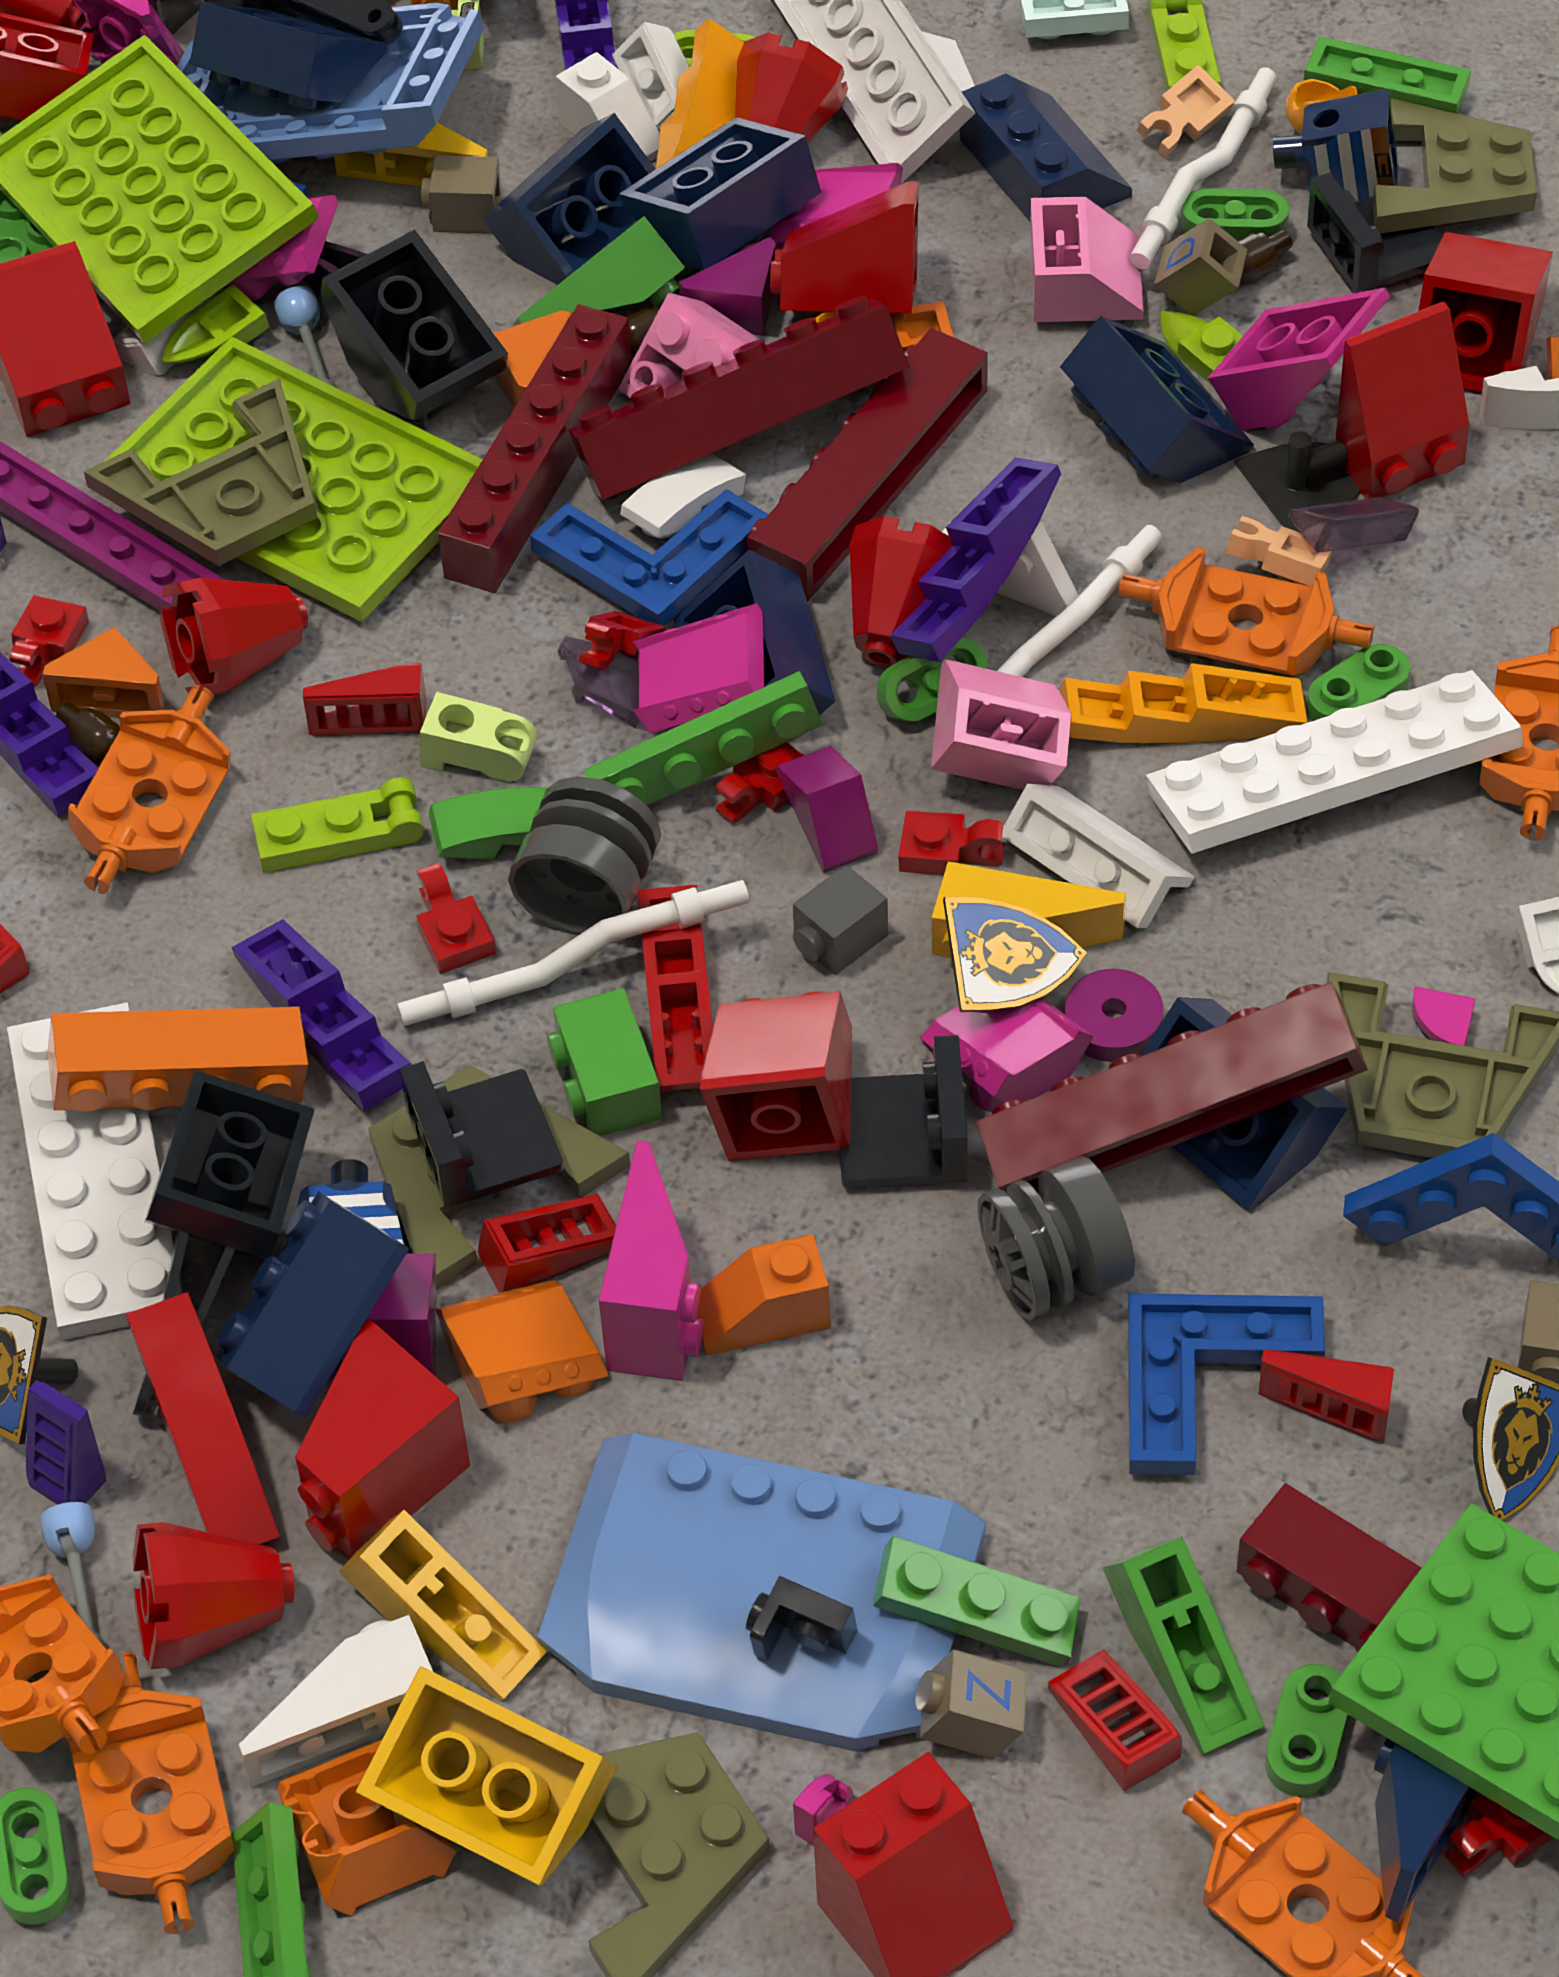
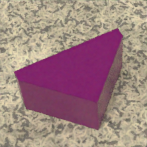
M768 237L679 282L680 296L703 301L752 335L763 336L774 297L770 289L771 261L775 260L776 243Z
M829 746L776 766V773L823 873L877 853L878 844L862 775L837 751Z
M406 1254L364 1322L366 1323L371 1319L434 1376H436V1254Z

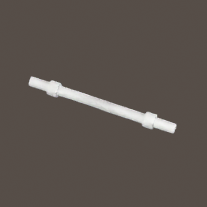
M1266 67L1259 69L1248 90L1242 91L1232 106L1230 113L1232 119L1215 149L1180 168L1159 205L1150 209L1140 226L1142 235L1129 257L1130 263L1138 269L1149 267L1160 245L1168 243L1178 226L1177 215L1193 186L1228 166L1236 155L1249 129L1259 124L1267 109L1266 99L1277 81V75L1273 70Z
M1146 525L1126 546H1118L1104 560L1102 564L1103 571L1074 602L1017 649L997 671L1023 677L1037 662L1096 612L1119 587L1123 573L1137 576L1142 571V561L1162 541L1161 532L1153 525Z
M743 880L701 892H697L696 888L693 887L672 893L670 901L599 921L535 964L469 983L466 977L444 983L443 990L397 1003L403 1026L449 1013L452 1019L475 1013V1006L546 986L611 942L674 924H679L682 929L705 922L704 916L749 903L746 885Z

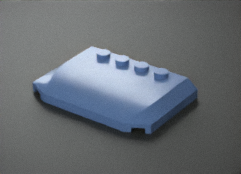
M442 3L392 7L403 23L400 36L391 44L386 45L385 54L341 103L319 100L317 109L286 103L287 93L279 91L278 98L248 92L249 82L244 80L240 81V86L209 80L210 70L190 65L194 41L190 42L177 67L273 164L282 163L296 157L314 156L318 159H327L339 153L363 151L366 154H377L389 148L417 146L433 129L484 27L479 10L470 9L466 18L452 15L450 5ZM299 17V19L327 26L325 24L316 22L306 17Z
M637 1433L603 1439L537 1636L538 1643L547 1651L545 1654L549 1658L551 1654H554L576 1672L578 1681L597 1694L851 1751L879 1747L878 1740L915 1733L916 1739H921L922 1711L917 1710L915 1705L919 1681L927 1670H932L955 1648L958 1634L873 1606L884 1546L895 1536L978 1563L986 1535V1521L958 1503L943 1498ZM780 1575L852 1607L858 1631L845 1654L827 1646L824 1652L805 1647L795 1641L789 1635L790 1629L785 1627L770 1658L766 1661L754 1655L750 1640L751 1632L746 1630L747 1618L753 1603L761 1592L770 1595Z

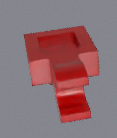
M33 595L11 633L13 648L10 652L9 660L10 662L20 664L18 669L32 681L34 687L40 683L44 667L49 663L50 659H57L72 651L77 645L89 623L86 606Z
M619 611L589 617L584 632L586 633L585 639L592 641V645L587 653L580 654L579 662L604 670L612 663L614 658L637 660L639 649L633 641L664 632L666 627Z
M785 742L733 766V774L726 776L716 785V792L725 798L723 802L716 806V812L734 824L742 820L761 802L773 811L777 810L788 802L789 799L776 773V766L805 755L788 742Z
M906 811L898 854L899 871L944 875L948 861L960 864L961 862H973L984 866L1003 865L1005 842H1002L1004 823L998 820L985 819L977 821L972 826L966 828L965 814Z
M440 863L417 870V875L423 887L419 888V892L428 909L427 912L416 915L418 930L439 974L495 955V940L473 896L455 901L447 876Z
M1481 1794L1470 1803L1467 1815L1471 1820L1460 1826L1450 1835L1449 1840L1455 1846L1448 1850L1444 1857L1464 1877L1476 1870L1498 1851H1501L1515 1865L1552 1839L1553 1836Z

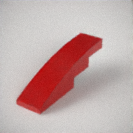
M697 884L638 890L639 909L670 901L672 893L693 887L697 890ZM701 923L682 929L679 924H674L641 934L654 1066L660 1092L700 1088L701 1075L713 1031Z
M188 1292L125 1314L168 1436L171 1437L205 1531L254 1544H262L280 1537L232 1404Z

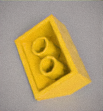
M420 1666L356 1792L542 1887L586 1831L617 1766L603 1756Z

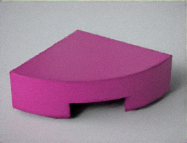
M1415 986L1412 1001L1413 1019L1432 1040L1465 1046L1474 1012L1475 998Z
M823 1774L813 1780L793 1802L795 1835L814 1846L813 1828L850 1804L854 1798L852 1788L830 1774Z

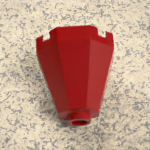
M770 32L745 41L737 59L735 117L805 135L808 143L842 106L848 91L847 82L841 83L844 76L843 66L807 41L795 39L792 47L779 45L783 35Z
M882 516L856 525L849 545L855 646L863 652V657L866 660L885 667L892 666L909 656L897 652L890 635L925 600L918 580L953 546L948 535L930 524L915 522L911 532L897 529L900 519L889 516Z
M201 577L163 586L162 598L173 596L172 607L161 609L160 623L172 669L178 678L188 672L195 684L200 685V694L204 687L209 689L213 695L231 690L301 643L303 629H306L308 626L306 606L302 598L298 595L294 596L288 586ZM192 686L185 688L188 694Z
M166 1522L137 1525L133 1548V1572L141 1571L140 1588L134 1589L135 1612L142 1655L145 1660H149L148 1665L151 1670L179 1667L274 1624L282 1619L284 1604L294 1602L295 1586L292 1566L290 1563H280L279 1554L274 1548Z

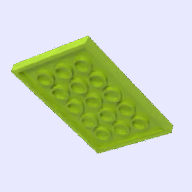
M143 35L0 136V190L54 247L72 241L76 242L94 290L144 344L320 218L314 204L146 35Z
M231 336L105 461L131 449L137 453L159 482L250 439L249 434L234 418L232 403L235 399L280 378L315 501L317 518L236 558L363 622L439 542L438 532L483 459Z

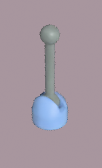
M295 286L282 291L274 301V309L279 322L288 332L301 334L315 377L336 387L333 381L327 379L311 330L315 328L320 320V306L315 292L305 286Z
M67 1502L52 1506L45 1510L39 1518L43 1539L47 1548L53 1554L67 1558L77 1614L104 1646L102 1637L94 1631L80 1557L81 1554L88 1551L95 1539V1522L92 1508L82 1502Z

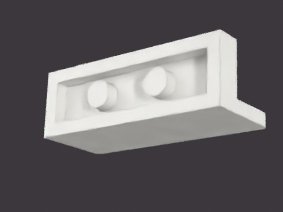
M1027 783L1004 825L1003 838L1068 882L1126 893L1125 920L1136 928H1148L1170 887L1189 888L1194 879L1191 873L1059 786Z

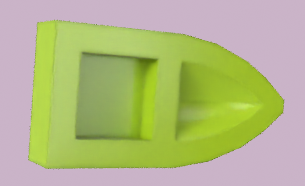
M233 284L192 313L177 327L165 346L162 361L164 364L181 363L210 355L216 352L231 336L247 344L270 327L266 315Z
M1162 310L1160 313L1162 335L1169 348L1179 359L1211 385L1208 377L1243 335L1220 316L1208 322L1199 317L1180 312Z

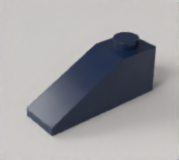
M1386 1738L1374 1765V1770L1383 1774L1375 1800L1385 1917L1399 1923L1449 1843L1450 1835L1459 1827L1469 1811L1471 1801L1477 1798L1478 1792Z

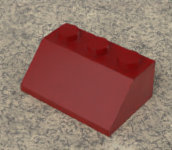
M0 12V120H10L12 118L24 120L84 78L87 74L94 34Z

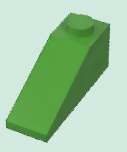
M643 216L518 316L513 325L516 326L561 310L573 313L578 304L609 313L636 309L648 299L654 306H657L665 300L668 293L673 294L680 288V285L674 278L685 267L645 216Z
M1183 1536L1159 1542L1102 1567L1130 1633L1201 1754H1205L1264 1727Z

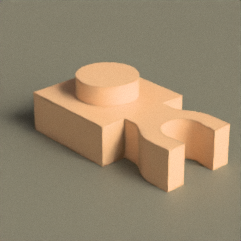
M1197 65L1161 96L1158 106L1162 111H1155L1147 115L1140 121L1137 132L1145 138L1152 130L1159 129L1164 131L1168 137L1161 142L1158 153L1165 159L1175 150L1180 136L1184 132L1196 141L1231 111L1235 100L1206 71Z
M1242 516L1237 530L1233 529L1225 553L1242 559L1263 562L1261 569L1276 574L1280 580L1313 587L1317 572L1324 573L1327 569L1335 545L1283 526L1276 532L1268 529L1256 520Z

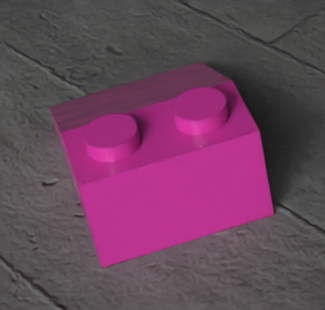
M1385 288L1266 309L1208 377L1209 382L1240 429L1248 430L1260 427L1275 429L1289 421L1295 413L1294 408L1312 389L1321 383L1324 375L1342 356L1345 340L1359 335L1390 298V295Z
M636 1141L599 1297L606 1369L612 1372L683 1381L688 1356L697 1358L702 1344L703 1319L697 1318L700 1303V1284L691 1283L689 1257L650 1143Z

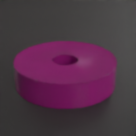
M1103 969L1082 977L1072 986L1065 1001V1015L1093 1035V1039L1084 1052L1085 1055L1100 1061L1113 1062L1125 1055L1142 1054L1163 1021V1002L1156 987L1143 976L1123 969ZM1108 1013H1118V1014H1121L1122 1016L1117 1017V1018H1112V1017L1106 1016V1014H1108Z

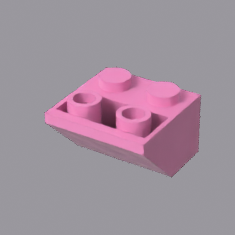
M1086 197L1031 198L1030 254L1034 322L1097 321L1100 316L1110 320H1143L1141 269L1134 267L1129 260L1138 242V234Z
M668 293L618 390L630 398L636 391L650 385L662 384L663 389L684 381L681 374L687 369L705 362H713L715 367L735 359L733 355L735 349L760 339L705 302Z
M945 659L941 664L931 769L1024 790L1027 783L1051 785L1067 767L1071 712L1054 684Z

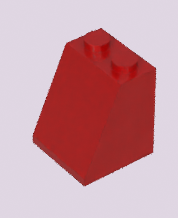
M905 182L789 232L784 248L775 249V260L771 261L770 289L771 294H780V311L836 312L835 307L855 297L866 296L868 301L875 299L885 304L889 313L912 314L917 292L919 182Z
M1450 232L1444 233L1424 274L1418 311L1443 301L1450 308L1463 389L1482 392L1485 377L1525 368L1544 303L1553 251Z
M75 241L0 263V378L26 437L131 404L121 359Z
M809 992L800 996L772 999L750 998L742 1002L719 1004L701 1075L700 1091L728 1161L850 1148L852 1025L841 992Z
M371 1319L362 1325L355 1336L295 1455L301 1482L297 1490L301 1499L306 1504L309 1517L305 1521V1525L310 1535L323 1549L331 1552L336 1548L349 1560L384 1523L403 1510L412 1516L470 1467L459 1397Z
M926 1752L813 1828L817 1904L875 1977H947L1013 1931V1923L972 1805L929 1752Z

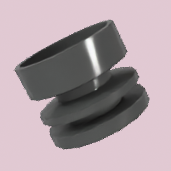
M576 776L556 781L546 789L539 810L533 817L530 833L524 837L511 866L508 882L513 896L528 913L546 925L574 935H580L601 920L630 912L637 897L641 879L646 876L650 861L656 853L662 833L656 816L639 798L624 788L604 780Z
M1080 1155L1044 1169L1038 1176V1193L1028 1182L1019 1179L1010 1183L1007 1187V1193L996 1188L983 1193L979 1197L978 1219L990 1264L1010 1302L1022 1317L1030 1321L1041 1317L1050 1310V1304L1059 1309L1068 1306L1073 1301V1281L1083 1293L1093 1296L1126 1283L1134 1276L1135 1258L1123 1213L1103 1174L1089 1158Z

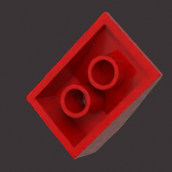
M1443 301L1346 339L1344 342L1335 441L1341 440L1344 443L1348 459L1340 463V465L1360 488V493L1365 500L1370 502L1388 494L1399 493L1410 485L1438 474L1449 473L1456 467L1465 464L1470 424L1451 313L1446 303Z

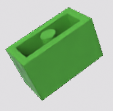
M621 988L554 1006L556 1032L548 1033L546 1037L555 1069L566 1067L570 1080L563 1082L572 1117L583 1115L587 1129L599 1136L662 1119L659 1081L625 989Z

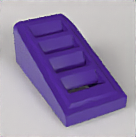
M36 1380L28 1389L26 1475L29 1486L57 1505L67 1502L87 1503L107 1481L88 1411L43 1381L39 1382Z

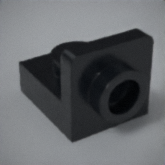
M780 1575L770 1595L764 1592L758 1595L746 1622V1630L751 1632L750 1640L754 1655L766 1661L770 1658L785 1627L790 1629L789 1635L805 1647L824 1652L827 1646L845 1654L858 1631L852 1607Z

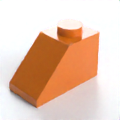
M813 1234L751 1247L700 1289L697 1318L703 1319L702 1343L706 1356L831 1328L829 1285Z

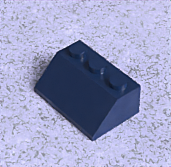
M201 2L190 65L210 70L209 80L240 86V81L244 80L249 82L248 92L278 98L279 91L287 93L286 103L309 109H317L319 100L341 103L385 54L387 43L271 10Z
M1006 73L961 91L975 111V114L960 127V140L1029 222L1031 217V198L1086 197L1103 209L1132 197L1130 185L1050 94Z
M614 112L578 131L489 211L482 220L513 262L558 285L637 222L622 204L619 193L656 170V168Z
M735 117L619 193L622 204L637 221L645 216L682 264L698 270H704L726 259L728 255L744 244L757 241L764 235L765 230L781 219L799 213L805 203L822 192L805 135Z
M1100 316L1060 366L1074 383L1071 387V392L1089 408L1099 412L1103 417V420L1100 422L1103 430L1116 441L1129 447L1133 452L1130 461L1149 478L1156 479L1160 475L1183 483L1247 454L1254 446V443L1165 342L1108 318Z
M748 550L673 618L675 627L684 626L757 603L763 610L764 687L800 671L820 716L836 701L799 574Z
M1177 997L1145 1047L1142 1055L1166 1047L1173 1037L1188 1031L1204 1032L1225 1024L1232 1014L1213 999ZM1321 1088L1172 1147L1244 1207L1252 1210L1317 1157L1349 1107L1325 1088Z
M319 1191L312 1202L304 1200L296 1208L285 1231L290 1238L277 1258L269 1256L260 1266L251 1285V1289L256 1291L243 1314L236 1311L230 1316L217 1339V1345L221 1349L216 1358L227 1369L303 1418H306L409 1250L407 1246Z

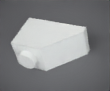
M597 52L556 76L560 124L575 135L582 128L615 112L650 162L657 158L660 133L629 77Z

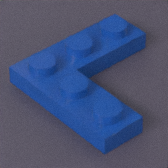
M725 489L652 555L576 507L566 503L530 535L531 551L639 618L665 626L749 550L747 548V538L752 526L757 520L765 519L769 514Z
M1495 1133L1345 1195L1343 1217L1384 1246L1401 1241L1411 1235L1484 1206L1559 1262V1181Z
M1129 1293V1474L1195 1475V1363L1261 1364L1263 1350L1267 1349L1325 1357L1323 1296Z

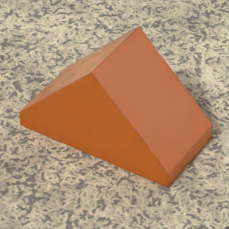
M561 310L494 333L508 352L506 369L497 374L496 377L514 408L572 315L571 312Z
M115 627L46 664L42 673L51 712H57L67 702L73 703L81 711L92 708L103 712L108 717L120 718L122 712L166 710L158 674Z

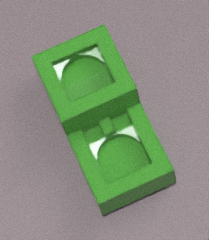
M515 787L487 790L431 804L428 814L438 856L495 860L502 844L521 845L524 837L530 833L533 817L539 810L543 795L549 787Z

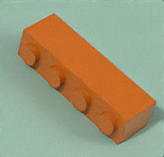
M300 1007L51 1013L47 1053L54 1111L77 1110L80 1112H92L98 1109L140 1108L143 1110H154L161 1107H182L194 1070L295 1103H302L308 1060Z

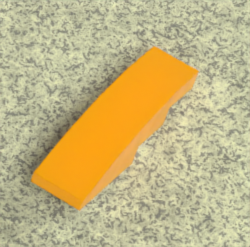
M710 18L695 30L692 65L678 77L674 114L661 124L656 169L735 118L737 59L744 41Z
M1193 663L1190 664L1183 678L1128 670L1121 685L1065 678L1059 689L1063 700L1071 712L1069 738L1119 743L1185 744L1265 737L1277 733L1280 729L1287 726L1308 723L1300 679Z

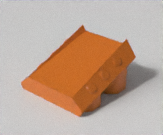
M556 1280L435 1308L451 1357L479 1409L487 1408L488 1412L499 1421L513 1423L531 1415L536 1407L537 1395L552 1391L559 1396L574 1397L589 1390L594 1380L609 1377L600 1352L563 1286Z
M382 1740L280 1781L277 1787L282 1804L292 1807L295 1834L326 1905L353 1917L358 1906L427 1877L436 1875L443 1879L456 1853L451 1840L356 1792Z

